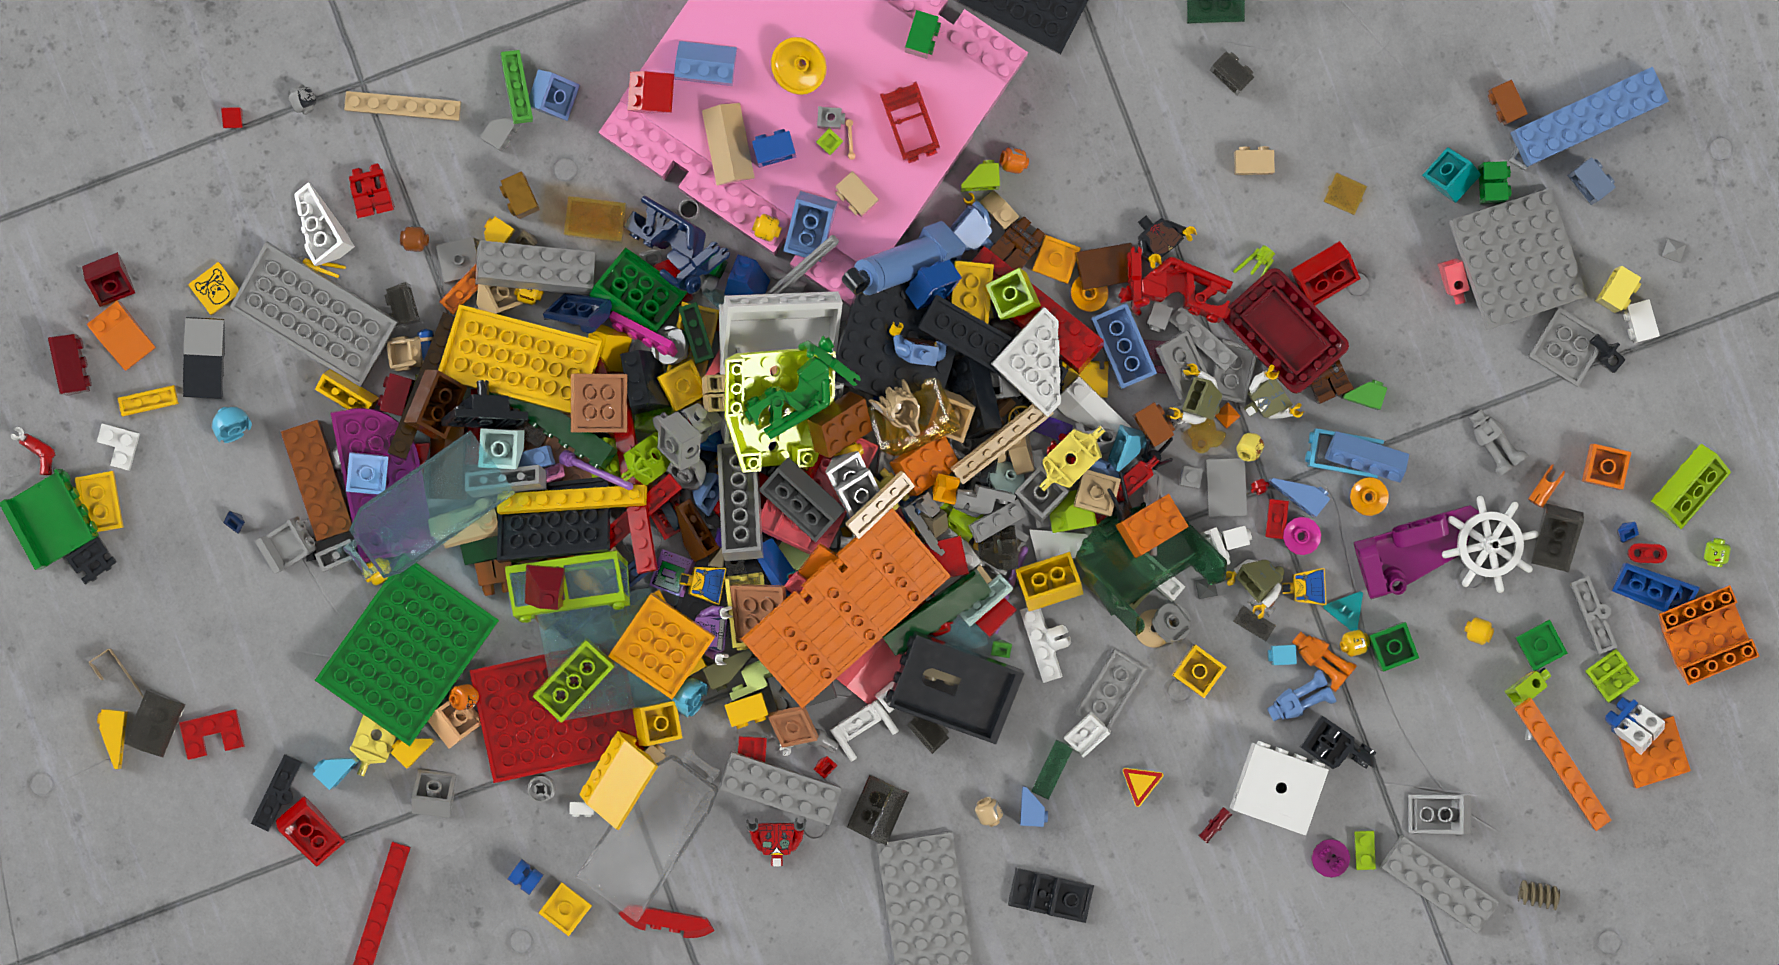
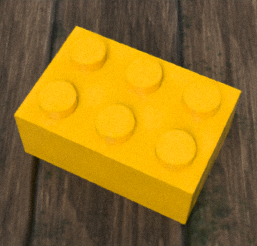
M1070 552L1015 569L1017 580L1029 612L1083 595L1082 584Z

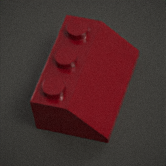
M76 334L49 337L48 342L59 393L70 396L90 391L89 386H92L90 376L86 374L85 368L88 367L86 357L82 355L81 351L84 348L82 338H79Z

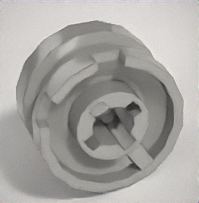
M540 775L530 780L527 792L533 801L543 803L553 797L556 787L550 777ZM544 785V792H539L538 787Z

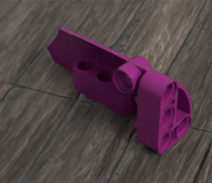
M1469 505L1398 525L1390 532L1355 541L1356 556L1370 599L1386 596L1390 593L1401 595L1406 591L1407 585L1458 557H1442L1443 551L1457 548V539L1460 529L1448 522V517L1454 516L1461 522L1466 523L1471 517L1479 514V511ZM1468 535V537H1467L1466 546L1468 545V542H1469V539H1470V536H1469V535ZM1400 581L1398 585L1392 586L1394 582Z

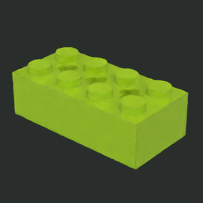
M586 638L542 684L533 697L562 723L615 667V663ZM584 662H590L592 669L585 670ZM571 676L578 677L579 683L576 684L574 682V684H572L570 682ZM558 690L565 692L564 698L562 696L560 698L557 697Z

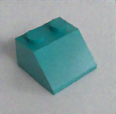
M1447 147L1422 176L1444 196L1456 203L1481 174L1471 161Z

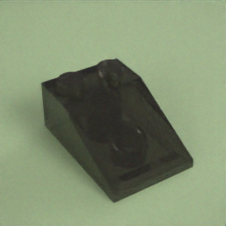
M1546 503L1531 564L1569 572L1584 523V512Z

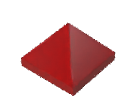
M826 756L818 760L814 770L825 779L837 767V764Z

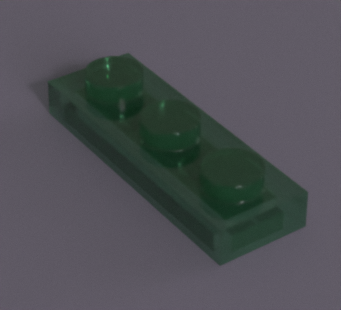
M1057 739L1055 740L1031 792L1049 800L1073 751V747Z

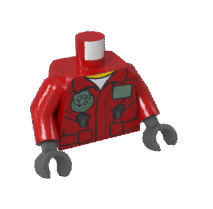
M755 818L754 824H750L748 819L746 823L751 840L757 850L763 852V855H771V866H783V855H790L803 840L806 819H804L802 824L797 822L798 818H795V823L758 824L757 818Z

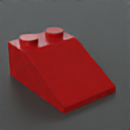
M305 796L276 820L278 831L316 867L345 843V840L325 816Z

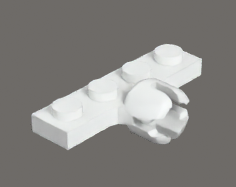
M1027 607L1020 609L1043 683L1063 677L1056 657V651L1066 648L1071 644L1070 636L1060 639L1061 635L1068 633L1067 628L1064 625L1048 628L1041 608L1030 612Z

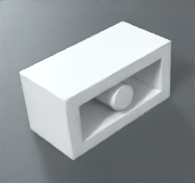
M570 802L569 814H572L573 817H579L580 815L591 817L594 815V810L585 802Z

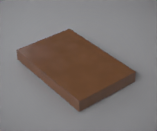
M1125 243L1075 252L1082 290L1127 283V254L1130 252L1132 244Z

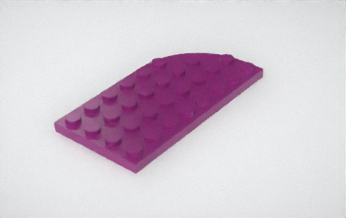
M352 408L331 412L345 488L347 485L350 452L389 456L385 495L346 491L360 563L370 562L377 558L386 559L437 549L435 539L431 536L428 520L431 516L419 456L414 441L406 461L387 453L399 421L384 412L369 408Z

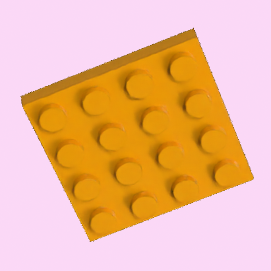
M651 593L608 657L670 699H673L714 640L715 635Z

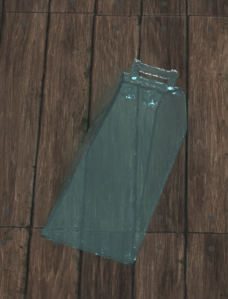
M469 431L361 506L349 529L355 539L343 547V550L352 557L362 571V576L365 580L373 576L377 571L383 578L399 574L515 494V491L473 433ZM360 545L374 566L370 569L355 550L356 546Z

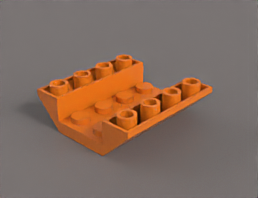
M1730 585L1658 614L1661 630L1677 669L1688 686L1760 657L1753 639L1747 635L1735 606L1737 600Z

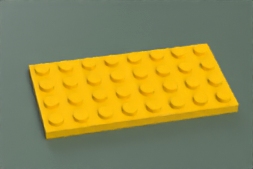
M459 304L438 370L471 388L477 389L476 382L479 380H484V382L488 380L490 393L509 396V398L571 414V374H594L604 343Z

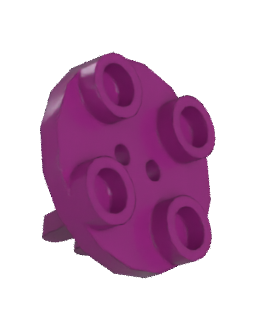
M1327 839L1316 845L1311 860L1318 873L1325 877L1333 878L1340 876L1347 870L1350 863V854L1346 846L1340 841Z

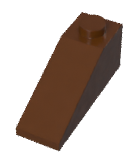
M690 498L675 507L684 546L694 562L707 557L719 549L718 544Z

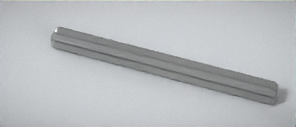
M831 235L766 294H782L839 243V239L835 235Z

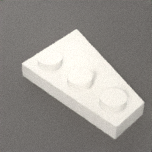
M1029 529L1037 562L1067 552L1071 553L1072 558L1094 553L1091 538L1086 534L1052 533V531Z

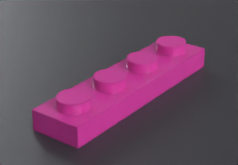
M614 311L609 316L612 327L616 331H623L630 338L641 340L644 345L649 348H656L663 355L668 354L674 357L677 354L678 350L673 341Z

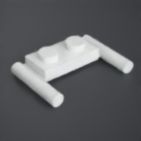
M877 699L838 723L837 726L832 727L830 732L852 762L857 756L847 741L880 720L884 721L892 735L896 734L899 730Z

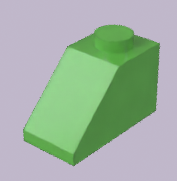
M1373 380L1372 383L1367 382L1344 394L1342 399L1375 410H1381L1387 387L1383 386L1384 383Z

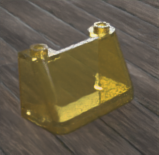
M928 378L924 380V383L921 385L922 390L912 394L920 407L918 418L920 434L917 436H910L905 428L892 425L874 406L867 408L881 451L891 456H899L960 429L959 420L938 379Z

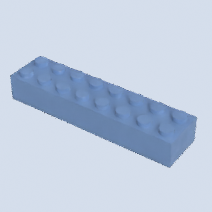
M1651 67L1524 125L1510 134L1519 149L1524 164H1526V167H1529L1664 105L1669 100L1654 68Z

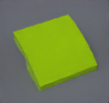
M1617 649L1585 670L1608 704L1640 682Z

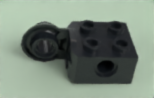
M1322 715L1300 745V748L1331 769L1339 767L1349 753L1353 754L1351 759L1365 769L1368 766L1374 769L1376 767V752L1363 743L1361 746L1354 742L1355 737Z

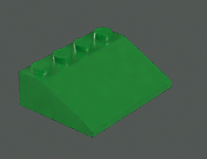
M625 247L594 285L589 297L609 299L612 305L610 312L614 311L658 333L659 329L664 326L683 300L687 291H681L671 285L660 275L657 269Z

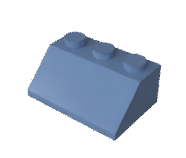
M679 41L674 79L733 86L737 47Z

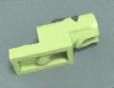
M757 657L750 658L748 665L741 671L747 686L743 687V684L732 688L733 692L729 693L732 701L768 686L765 678H771L773 675Z

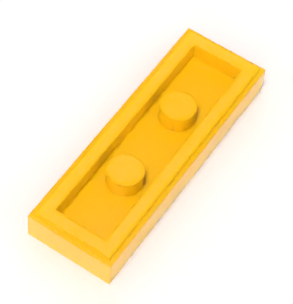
M175 385L118 398L122 417L179 404Z

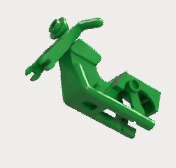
M822 336L818 347L811 341L799 344V350L807 349L806 356L810 359L797 370L799 383L794 391L786 392L779 386H771L764 391V394L759 397L754 396L747 400V404L744 405L747 410L744 414L748 421H753L756 425H759L760 413L770 405L769 423L771 425L763 429L770 440L829 406V367L853 386L857 385L853 381L854 378L858 381L861 380L859 375L829 354L833 353L832 348H834L829 337L825 338ZM785 401L796 410L782 418V407Z

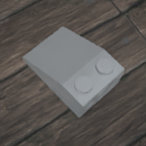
M1408 795V833L1471 834V796Z

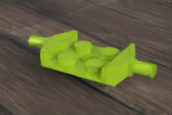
M654 432L623 454L628 468L621 475L622 478L625 477L624 481L633 476L642 484L648 485L666 472L671 461L657 448L658 432ZM652 453L656 455L657 460L653 458Z

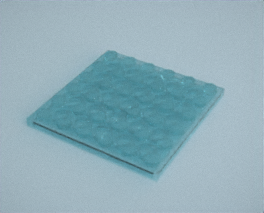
M651 587L629 591L630 606H624V609L615 610L609 605L538 614L548 676L550 677L586 638L608 656L651 594ZM612 660L615 663V667L565 720L671 701V699ZM584 662V669L591 670V663ZM571 676L570 682L572 684H574V682L576 684L579 683L578 677ZM563 690L557 691V697H565V692Z

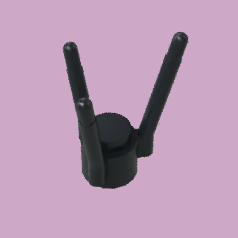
M1148 438L1145 443L1144 452L1141 455L1143 461L1147 463L1154 456L1161 461V453L1169 446L1173 438H1169L1158 451L1151 450L1149 452L1150 439ZM1173 458L1157 463L1152 469L1157 470L1159 467L1172 462Z
M1118 471L1125 503L1123 501L1118 502L1110 488L1107 491L1114 502L1112 515L1116 516L1118 521H1122L1131 516L1130 508L1132 506L1129 502L1122 471Z

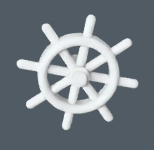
M1478 496L1476 500L1479 514L1471 517L1466 523L1461 522L1454 516L1448 517V522L1460 529L1457 539V548L1443 551L1442 557L1450 558L1459 555L1463 564L1469 569V572L1462 581L1464 587H1468L1477 574L1484 577H1494L1496 590L1498 593H1502L1504 586L1501 575L1508 573L1515 566L1528 573L1532 572V566L1521 560V556L1523 554L1524 541L1537 538L1539 533L1536 530L1522 533L1518 525L1511 519L1519 506L1517 502H1512L1504 515L1498 512H1487L1483 496ZM1491 519L1500 521L1493 534L1489 524ZM1479 522L1482 523L1484 536L1472 529ZM1507 526L1512 536L1499 538ZM1468 535L1480 543L1466 546ZM1514 543L1513 554L1501 546ZM1481 551L1476 561L1473 562L1468 553ZM1496 553L1508 560L1501 567H1499ZM1488 554L1492 569L1481 567Z

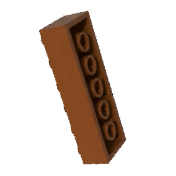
M314 420L281 431L316 541H323L353 531L350 509L338 472L332 464L331 451L321 421Z

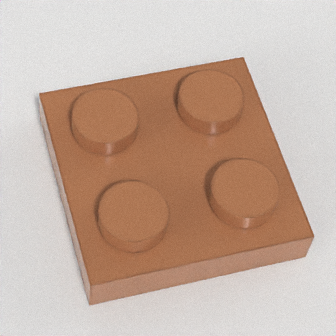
M799 706L770 712L768 715L782 748L817 741L819 737L806 707L801 708Z

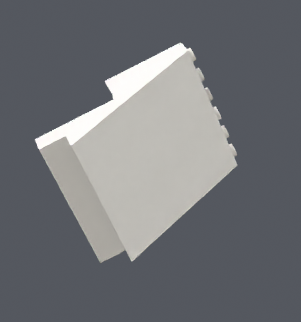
M839 291L725 296L724 304H719L720 375L725 374V359L736 353L799 349V344L805 341H811L818 347L822 336L831 339L834 345L832 351L837 352L843 304ZM836 382L834 401L842 397L844 385ZM725 411L720 412V417L722 418L721 435L724 444L733 443L726 423Z

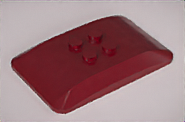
M1277 268L1268 270L1228 306L1230 312L1227 319L1223 318L1227 326L1267 368L1270 365L1275 366L1272 372L1276 373L1279 371L1277 379L1290 392L1295 394L1304 391L1349 349L1348 340L1298 287Z

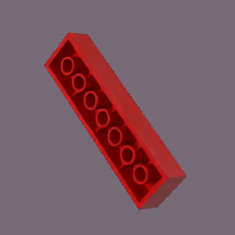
M985 246L971 261L973 263L993 264L992 281L1014 271L1011 266ZM1032 284L1041 306L1025 315L1009 319L1023 329L1045 307L1059 323V359L1080 375L1104 346V340ZM991 299L990 304L995 307Z

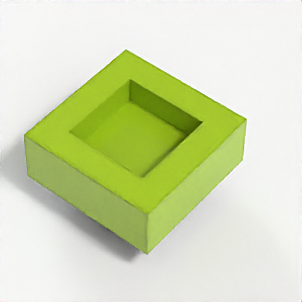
M829 128L816 143L831 156L843 143V140Z

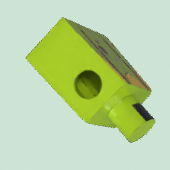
M1546 668L1541 669L1539 672H1529L1504 692L1513 704L1518 706L1528 698L1533 699L1548 686L1545 681L1551 677V674Z

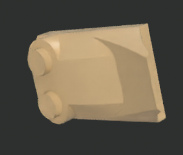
M488 497L480 498L476 504L445 512L428 519L432 538L440 541L445 548L498 535L496 504L494 499Z

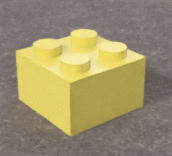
M1623 266L1615 268L1595 302L1614 313L1623 309L1626 310L1631 302L1630 296L1636 293L1641 286V283H1639L1641 277Z

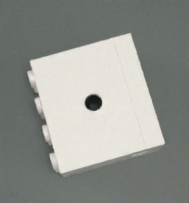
M1258 741L1257 744L1252 743L1229 808L1306 835L1329 770L1324 768L1325 764L1315 760H1312L1311 763L1306 762L1307 758L1295 753L1293 757L1289 756V751L1278 747L1272 750L1270 749L1271 745L1261 741ZM1281 782L1283 789L1278 792L1276 785Z

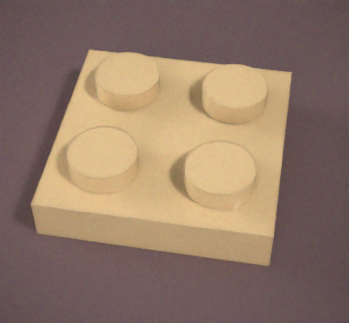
M1087 470L1080 478L1073 506L1109 517L1112 516L1114 502L1107 489L1110 488L1116 497L1121 479Z

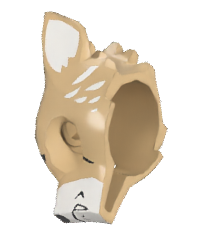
M904 379L901 380L902 388L894 387V391L891 387H888L885 390L886 398L883 396L879 397L880 403L873 399L869 400L892 425L905 428L910 436L920 434L918 426L920 407Z

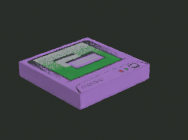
M662 549L657 562L658 570L654 571L649 585L683 597L687 586L679 584L681 573L691 575L696 562Z

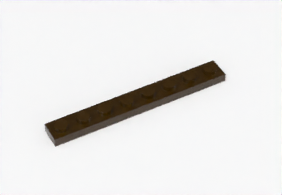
M444 312L441 316L387 452L389 455L405 461L407 459L418 430L404 423V420L425 370L439 369L455 316Z

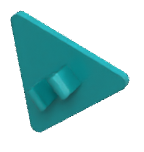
M1359 591L1324 605L1323 608L1350 631L1358 630L1363 592Z

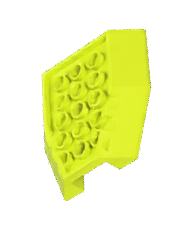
M787 349L736 353L725 359V419L743 473L761 471V467L781 465L788 457L800 468L813 467L816 463L819 453L814 451L807 419L770 440L763 430L771 425L769 423L770 405L760 413L759 425H756L753 421L749 422L744 414L747 411L744 406L747 404V400L754 396H761L771 386H779L786 392H792L797 388L799 383L797 370L810 359L806 356L807 349L803 351ZM833 351V353L829 354L835 357L836 352ZM777 366V373L770 375L771 367ZM829 367V405H831L835 399V370ZM785 401L782 407V418L796 410ZM775 441V442H776V447H775V449L769 451V449H768L769 444H770L771 442Z

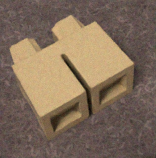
M725 374L702 377L703 408L707 412L725 411V394H722V392H725Z

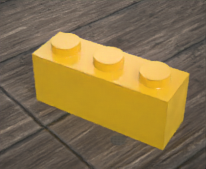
M331 369L322 374L315 388L316 391L346 409H374L379 400L378 396L363 387H359Z

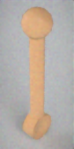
M848 119L845 122L848 127V158L853 160L856 156L853 153V121Z

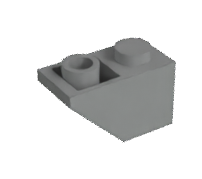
M512 116L490 121L480 138L499 151H502L503 148L507 149L511 143L510 137L512 133H517L522 123L513 124Z

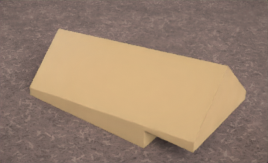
M740 103L720 104L702 110L716 185L754 179Z

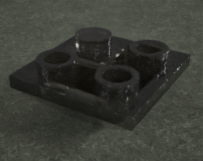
M1015 525L1008 526L979 542V559L998 570L1019 569Z

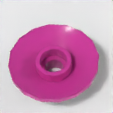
M1299 517L1291 520L1286 525L1283 539L1286 547L1291 552L1298 555H1306L1312 553L1319 546L1321 532L1315 521L1306 517ZM1300 532L1304 534V538L1302 540L1298 538V534Z

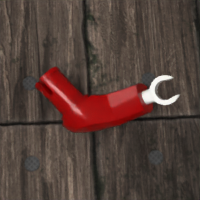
M16 427L14 430L19 433V437L11 434V438L13 440L20 439L19 443L39 456L40 475H52V458L56 456L55 450L38 438L27 433L24 434L22 428Z

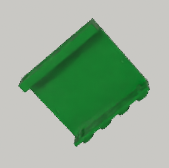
M55 469L54 474L17 496L0 502L1 509L35 570L44 569L99 536L97 525L89 518V511L81 503L78 490L71 485V478L63 469Z

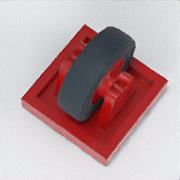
M680 491L651 515L664 540L681 531L675 507L680 505Z

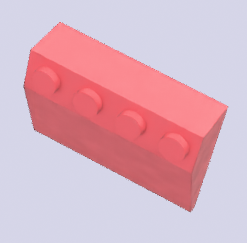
M882 637L836 679L864 702L871 704L877 700L875 694L893 681L896 671L899 672L902 655L898 654L895 656Z

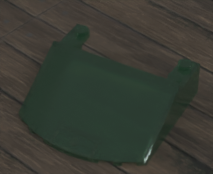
M1143 502L1141 506L1130 508L1131 515L1146 507V503ZM1113 515L1108 516L1092 529V533L1087 538H1084L1079 551H1077V562L1110 615H1115L1135 636L1144 631L1145 623L1129 605L1190 566L1208 584H1218L1226 579L1227 560L1186 519L1185 521L1189 527L1157 546V556H1149L1148 551L1142 556L1135 558L1116 527L1122 521H1118L1116 516Z

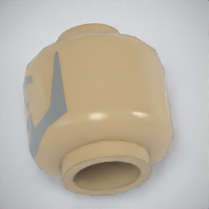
M985 797L977 802L975 812L980 823L990 827L998 825L1000 823L999 820L1003 817V811L998 801L991 799V797Z

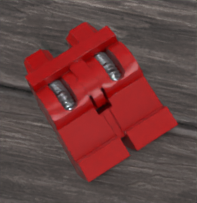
M378 163L369 167L370 171L363 173L361 168L352 169V176H349L357 219L374 215L375 209L377 214L392 211L395 208L386 176Z

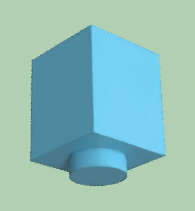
M1296 645L1271 646V650H1268V661H1272V665L1297 664Z

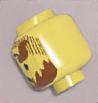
M1244 434L1236 447L1238 456L1247 462L1257 460L1264 449V442L1258 434Z

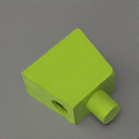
M944 503L940 507V509L948 514V528L958 536L961 535V538L966 542H969L973 535L968 525L982 518L984 514H980L975 518L956 510L948 503Z

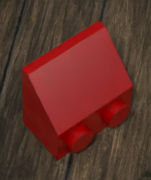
M649 71L630 72L627 110L638 113H672L675 74Z

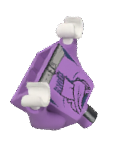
M712 605L702 610L695 618L697 624L715 635L714 640L704 654L715 660L717 665H726L723 662V658L729 657L728 654H721L720 652H723L725 649L728 618L733 617V615H729L727 612L732 609L731 606L724 608Z

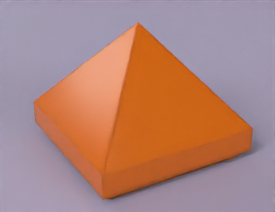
M1227 402L1220 408V412L1215 417L1227 429L1240 415Z

